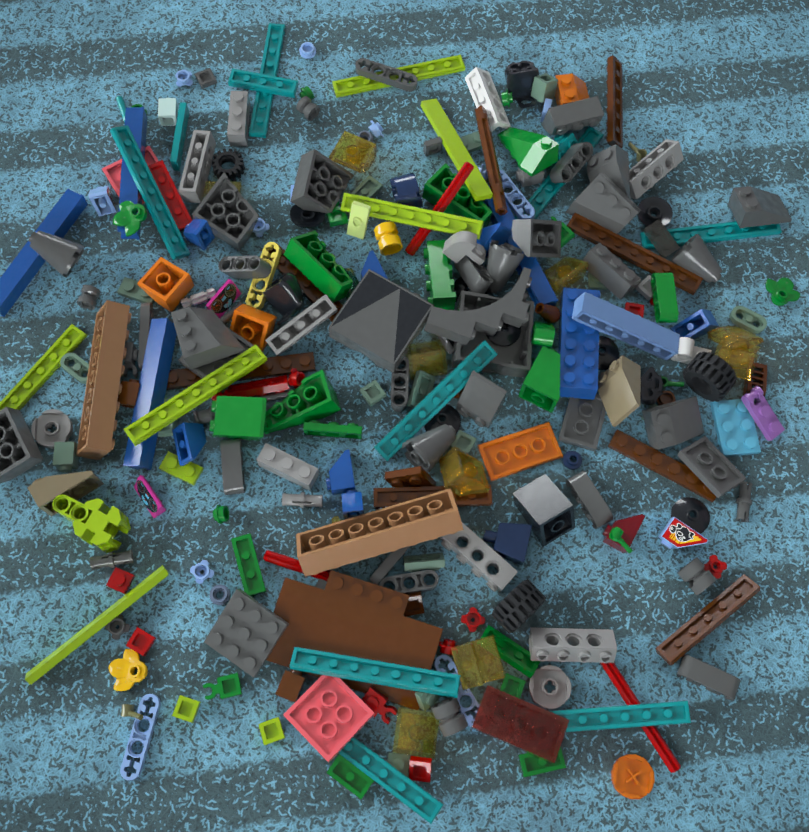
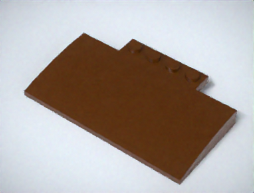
M333 570L330 571L325 590L285 577L274 613L287 621L289 625L270 653L267 661L290 668L294 647L431 670L443 629L404 616L410 595ZM303 672L318 678L322 676L320 674ZM340 678L351 689L366 693L373 686L386 696L389 702L416 711L419 709L415 696L417 691Z

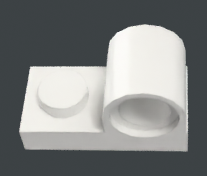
M680 337L678 354L671 357V360L689 364L699 352L711 353L712 350L694 346L695 341L691 338Z

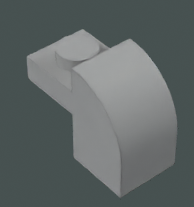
M460 231L445 241L443 254L455 263L467 255L478 265H481L485 262L486 250L481 244L476 243L478 235L469 231Z

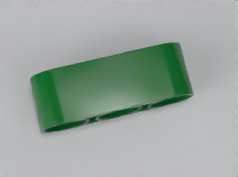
M653 273L651 276V289L655 320L657 323H676L679 313L673 273Z
M534 321L533 333L531 335L532 343L552 347L555 336L553 324Z

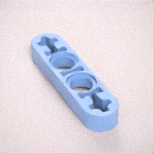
M499 170L503 189H512L510 193L504 192L509 208L518 219H534L535 210L508 175L503 170ZM514 200L522 201L519 205H515L512 202Z
M440 655L436 658L434 662L436 671L446 673L444 668L440 669L438 667L440 664L439 660L443 659V661H449L447 665L449 671L454 669L455 673L452 674L461 675L448 655ZM461 675L457 698L461 707L459 711L464 714L471 729L481 730L485 727L487 718ZM464 695L471 698V705L468 708L460 705V698ZM476 706L477 710L473 712L477 717H482L480 721L481 726L473 725L471 723L473 716L471 713L467 716L465 712Z
M154 694L144 695L139 703L137 710L139 714H142V711L147 713L148 706L145 705V702L150 701L151 698H153V702L156 704L155 707H151L149 710V714H153L152 718L143 716V719L148 720L150 723V727L146 732L139 730L141 720L136 718L134 720L120 769L121 776L125 780H135L141 775L161 705L160 698ZM137 741L142 742L144 746L140 754H135L132 750L133 744ZM129 756L140 758V762H134L133 768L137 769L136 773L129 776L126 768L131 767L133 760H128Z

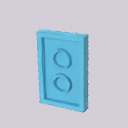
M721 400L710 403L720 452L725 457L759 454L761 449L754 419L742 400Z

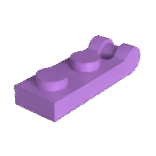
M755 386L751 389L750 393L743 395L741 400L766 440L772 441L785 429L763 396V390L759 386Z

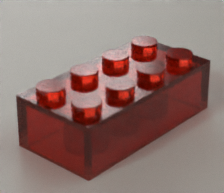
M487 685L471 728L550 763H555L569 719Z

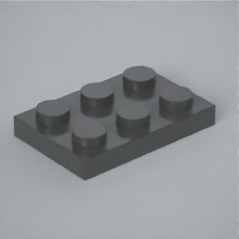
M596 394L594 400L569 398L558 441L590 451H596L606 413L599 394Z
M706 436L682 449L677 454L717 498L731 491L746 479Z

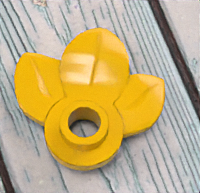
M125 649L123 659H115L108 666L110 674L117 678L113 687L116 691L130 690L135 682H141L148 674L147 666L144 662L140 661L139 653L132 649ZM137 668L138 672L134 675V670Z

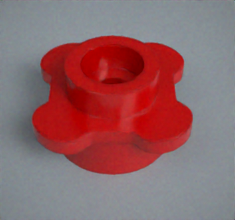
M292 368L288 378V385L297 389L302 384L301 381L306 378L305 374L298 372L296 368Z
M711 555L709 561L704 564V570H709L716 579H719L723 570L727 569L726 562H721L716 555Z
M472 607L466 615L461 616V622L468 626L470 632H475L479 625L485 623V618L477 612L475 607Z
M444 639V642L439 641L441 653L456 655V651L459 650V645H456V641Z

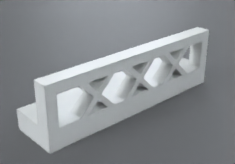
M476 67L465 77L476 108L482 105L486 109L491 132L498 126L505 129L511 127L490 73Z

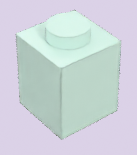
M162 98L158 100V118L161 126L176 125L179 110L176 98Z

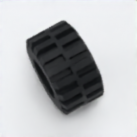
M699 352L682 372L683 379L691 390L712 402L722 400L737 382V376L732 367L724 359L710 352Z
M529 579L524 580L495 607L492 616L509 634L513 633L545 602L546 597Z

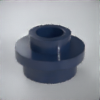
M568 451L563 456V464L570 470H576L582 464V457L576 451ZM570 457H574L576 462H571Z

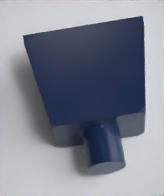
M499 523L496 532L485 529L483 541L493 543V550L502 558L518 565H523L532 525Z

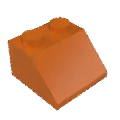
M573 73L555 76L558 79L555 92L557 106L589 98L586 83Z
M162 257L156 261L137 283L157 304L170 312L175 309L195 286L189 273Z
M243 303L234 309L230 329L252 345L256 344L263 352L267 345L265 340L274 331L277 316Z

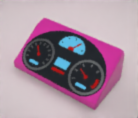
M228 279L206 304V307L209 310H213L220 319L241 295V291L231 279Z
M140 475L134 485V489L152 517L156 518L165 512L166 508L146 478Z

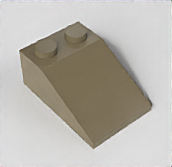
M623 355L618 360H614L610 367L598 376V392L610 422L614 427L640 406L641 366Z
M92 471L39 478L27 489L37 506L52 517L58 513L52 506L53 500L58 495H67L75 500H79L104 483Z

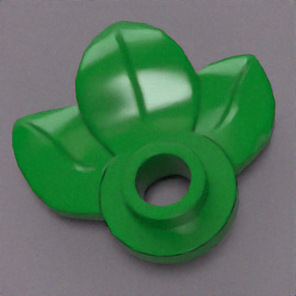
M124 201L119 204L121 211L114 216L113 224L125 227V234L129 237L140 229L141 222L147 218V211L141 204Z
M783 277L778 282L768 278L765 282L766 290L771 293V301L777 306H783L789 301L795 302L800 298V293L793 290L794 285L789 278Z

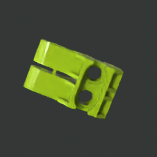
M58 495L53 500V509L72 522L75 535L90 545H96L106 553L118 550L122 543L114 539L118 530L128 534L131 529L129 519L124 513L114 506L109 508L104 501L98 498L86 501L85 504L67 495Z

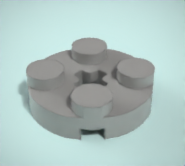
M46 410L41 413L42 415L38 419L35 418L31 427L32 436L37 443L45 448H54L55 442H68L73 432V424L70 418L60 410ZM52 425H55V427L57 428L56 431H54L53 433L48 431V428H51Z
M546 665L537 669L529 679V694L532 700L540 707L555 709L562 706L571 695V682L562 669L557 666ZM548 681H551V684L555 686V690H552L551 693H548L547 689L544 688Z

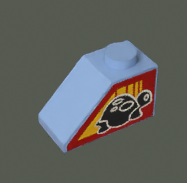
M108 186L97 187L89 191V199L99 217L116 212L113 195Z
M675 517L670 518L658 536L662 540L660 543L669 549L672 547L676 549L706 544L709 541Z

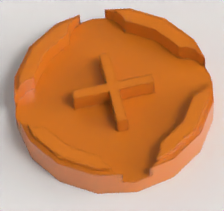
M626 754L619 757L611 770V781L615 790L621 796L628 799H641L653 789L655 782L654 771L648 761L639 755Z

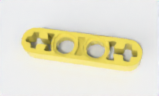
M275 242L267 243L260 258L271 265V273L266 278L253 279L246 297V305L259 310L263 308L266 301L262 292L272 283L281 256V249ZM274 248L276 252H272V254H270L269 250H273ZM259 281H265L263 289L256 288ZM257 299L259 301L258 304L255 303L253 306L251 302Z

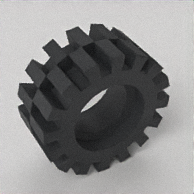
M225 148L222 153L219 150L217 152L218 155L214 154L212 168L217 179L223 173L227 175L229 180L233 179L234 182L237 181L236 177L241 178V174H244L245 166L240 153L236 150L233 152L230 148L229 151H226ZM225 162H233L235 164L231 169L222 168Z

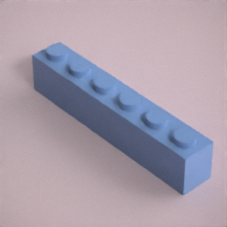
M584 292L574 301L573 320L664 360H668L678 354L680 334L671 329L662 327L655 322H651L587 292Z

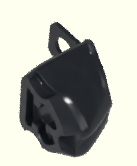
M530 61L512 62L506 67L504 73L508 93L512 92L513 100L517 101L520 108L535 106L536 102L531 97L534 77L539 75L538 68ZM529 100L531 103L523 104L522 101Z
M285 273L278 277L262 292L267 301L283 316L278 321V325L287 321L302 306L304 291L293 273Z
M654 367L641 368L640 404L654 405L663 394L662 377L656 373Z

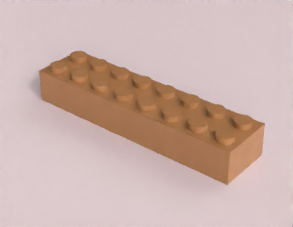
M107 300L96 313L76 456L100 460L114 448L115 439L112 437L113 432L117 428L115 415L120 407V402L117 400L122 390L120 377L123 376L125 369L122 362L127 353L125 341L129 337L127 324L131 321L129 305Z
M450 488L296 534L297 558L306 577L330 569H337L350 563H357L370 557H377L387 552H394L407 546H414L424 541L434 540L441 536L455 534L464 529Z

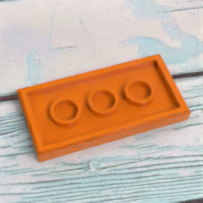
M549 422L477 446L490 481L563 458L562 451Z

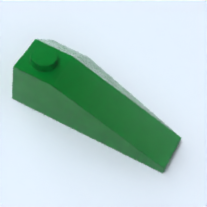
M509 127L497 134L503 146L510 151L511 157L517 161L518 167L531 177L558 161L559 144L548 136Z
M323 369L304 378L301 381L302 384L297 389L289 391L287 393L288 396L283 401L277 402L266 411L265 434L301 425L311 420H319L341 410L337 394Z

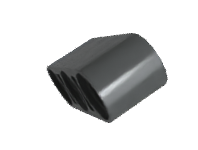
M590 142L573 144L551 169V181L555 184L570 182L592 156V144Z
M256 255L226 256L220 260L218 266L221 272L234 279L266 278L271 273L272 268L268 262Z
M467 255L459 262L454 263L455 268L471 292L486 293L493 283V279L483 264L478 265Z
M406 356L400 363L405 367L403 369L397 368L394 374L392 373L391 408L395 412L405 411L408 403L409 360ZM400 381L403 382L404 385L397 386L395 383ZM401 399L404 403L396 404L394 401Z
M240 438L220 441L223 490L225 495L245 493L243 484H245L244 470H242L243 452H241L240 448L242 447Z
M582 471L566 480L567 487L571 488L572 495L577 503H580L583 507L581 509L587 519L592 521L594 529L613 520L611 510L586 472Z
M424 570L386 577L381 581L380 586L384 587L385 584L391 583L395 586L394 591L403 594L419 591L422 593L434 590L437 587L439 577L433 570ZM426 576H431L434 578L435 583L427 585L423 579ZM406 580H412L415 586L407 589L403 583Z
M688 655L682 657L676 674L680 678L681 676L685 677L687 681L697 686L702 685L706 687L705 689L719 696L722 694L725 696V699L731 701L735 700L741 682L739 678Z

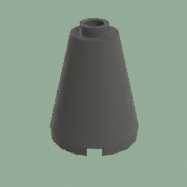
M40 230L37 233L33 232L28 240L31 242L30 247L65 278L72 272L70 268L77 264L85 248L82 244Z
M699 234L691 237L681 250L679 249L671 258L673 263L702 277L707 283H715L722 277L720 274L722 272L721 267Z
M491 240L486 270L492 277L493 283L487 291L496 294L497 291L501 292L525 254L521 249L508 243L498 245L499 241Z
M443 424L405 441L402 444V449L406 447L407 452L404 454L414 467L421 466L429 473L456 440V431L451 425Z

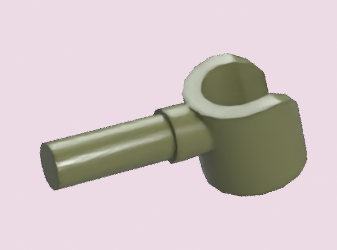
M631 142L628 144L636 153L637 162L647 156L645 149H639Z
M122 704L121 717L143 719L142 714L134 711L135 705Z

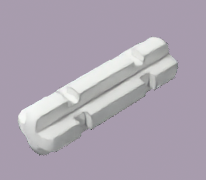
M214 288L207 289L206 292L202 291L190 296V298L182 299L181 304L183 308L191 305L196 306L208 301L209 298L211 299L216 294Z

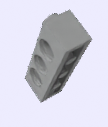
M193 131L178 190L185 202L201 203L203 200L216 148V142L211 131Z
M664 140L629 170L630 198H640L642 194L684 160L679 141Z
M325 294L265 341L275 354L280 356L335 314L337 308Z
M462 523L464 530L440 537L442 546L448 551L452 549L457 554L456 558L462 564L467 563L470 565L473 574L478 578L482 576L487 581L486 585L494 592L496 590L501 592L518 573L515 568L464 523ZM457 540H465L467 546L464 548L459 547ZM475 552L480 553L482 560L475 561L472 558V554ZM487 567H496L497 574H489V572L487 571Z
M530 627L528 641L531 661L614 663L617 645L613 630Z

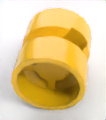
M383 222L374 228L376 240L379 241L378 247L382 255L387 256L402 250L403 244L394 222Z

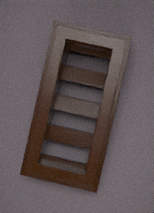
M748 361L743 395L750 393L752 386H759L763 390V396L765 397L767 365ZM753 367L762 369V372L753 370ZM752 373H753V374H757V375H761V378H760V377H756V376H752Z

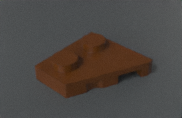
M421 466L385 472V480L392 487L436 486V481Z

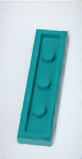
M233 68L228 80V85L232 87L295 98L299 85L298 80Z
M184 102L179 104L170 163L174 171H180L189 118L188 106Z

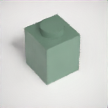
M547 73L535 76L531 97L537 99L540 103H544L545 98L554 99L558 79Z
M75 441L54 443L53 466L60 472L69 473L72 472V469H78L79 457L76 456L77 443Z

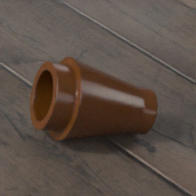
M538 303L535 306V312L547 323H556L560 319L561 313L558 307Z

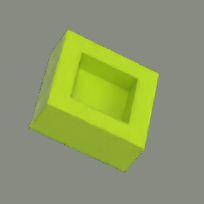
M180 695L172 716L194 723L201 702Z
M280 717L258 724L264 745L285 739Z

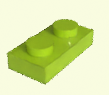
M169 451L159 467L161 471L193 486L203 471V467L193 462L180 466L178 455Z

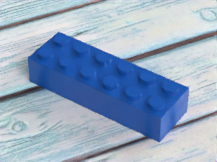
M563 287L560 298L561 316L559 319L558 339L560 397L594 400L598 391L599 331L573 320L572 314L574 301L580 295L587 292L600 298V290Z

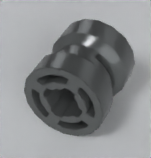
M308 96L302 97L297 103L296 109L301 114H304V117L309 121L313 120L320 113V107L312 103Z
M83 285L81 289L82 295L78 297L77 304L83 308L94 310L97 304L96 299L99 298L101 291L94 286Z

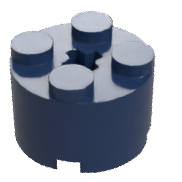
M413 172L389 179L396 203L418 208L423 207L419 194L420 190Z

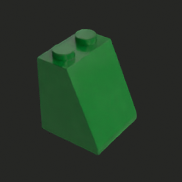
M542 346L523 382L518 397L550 413L553 412L560 398V354L551 347Z
M217 396L216 401L212 400L211 404L214 420H210L209 431L213 432L212 437L261 440L264 436L267 398Z

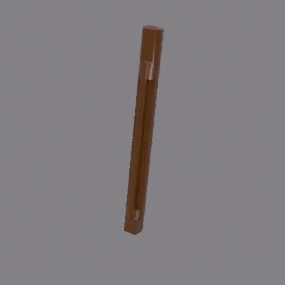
M481 105L475 109L476 120L490 188L493 193L492 198L495 211L502 216L508 212L487 111Z

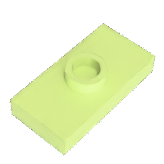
M353 201L347 228L348 235L364 239L371 206Z

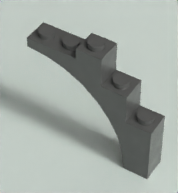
M524 267L512 290L491 305L466 311L445 310L432 306L424 331L467 346L470 339L474 340L477 331L494 336L496 331L501 330L503 322L520 328L523 322H527L530 312L527 311L529 304L525 303L527 298L525 290L529 288L532 277H529L531 269Z

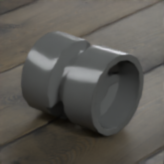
M698 557L677 572L684 582L690 583L689 588L696 596L717 580L709 570H704L705 565Z
M446 698L431 707L435 719L440 720L438 726L443 737L458 733L468 726L464 714L459 713L461 707L457 698Z

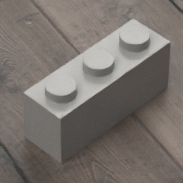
M248 91L230 92L227 129L230 146H247L250 115Z
M265 443L256 459L260 467L311 491L319 476L318 468Z

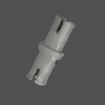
M301 492V494L283 493L282 506L322 508L323 495H307L305 492Z

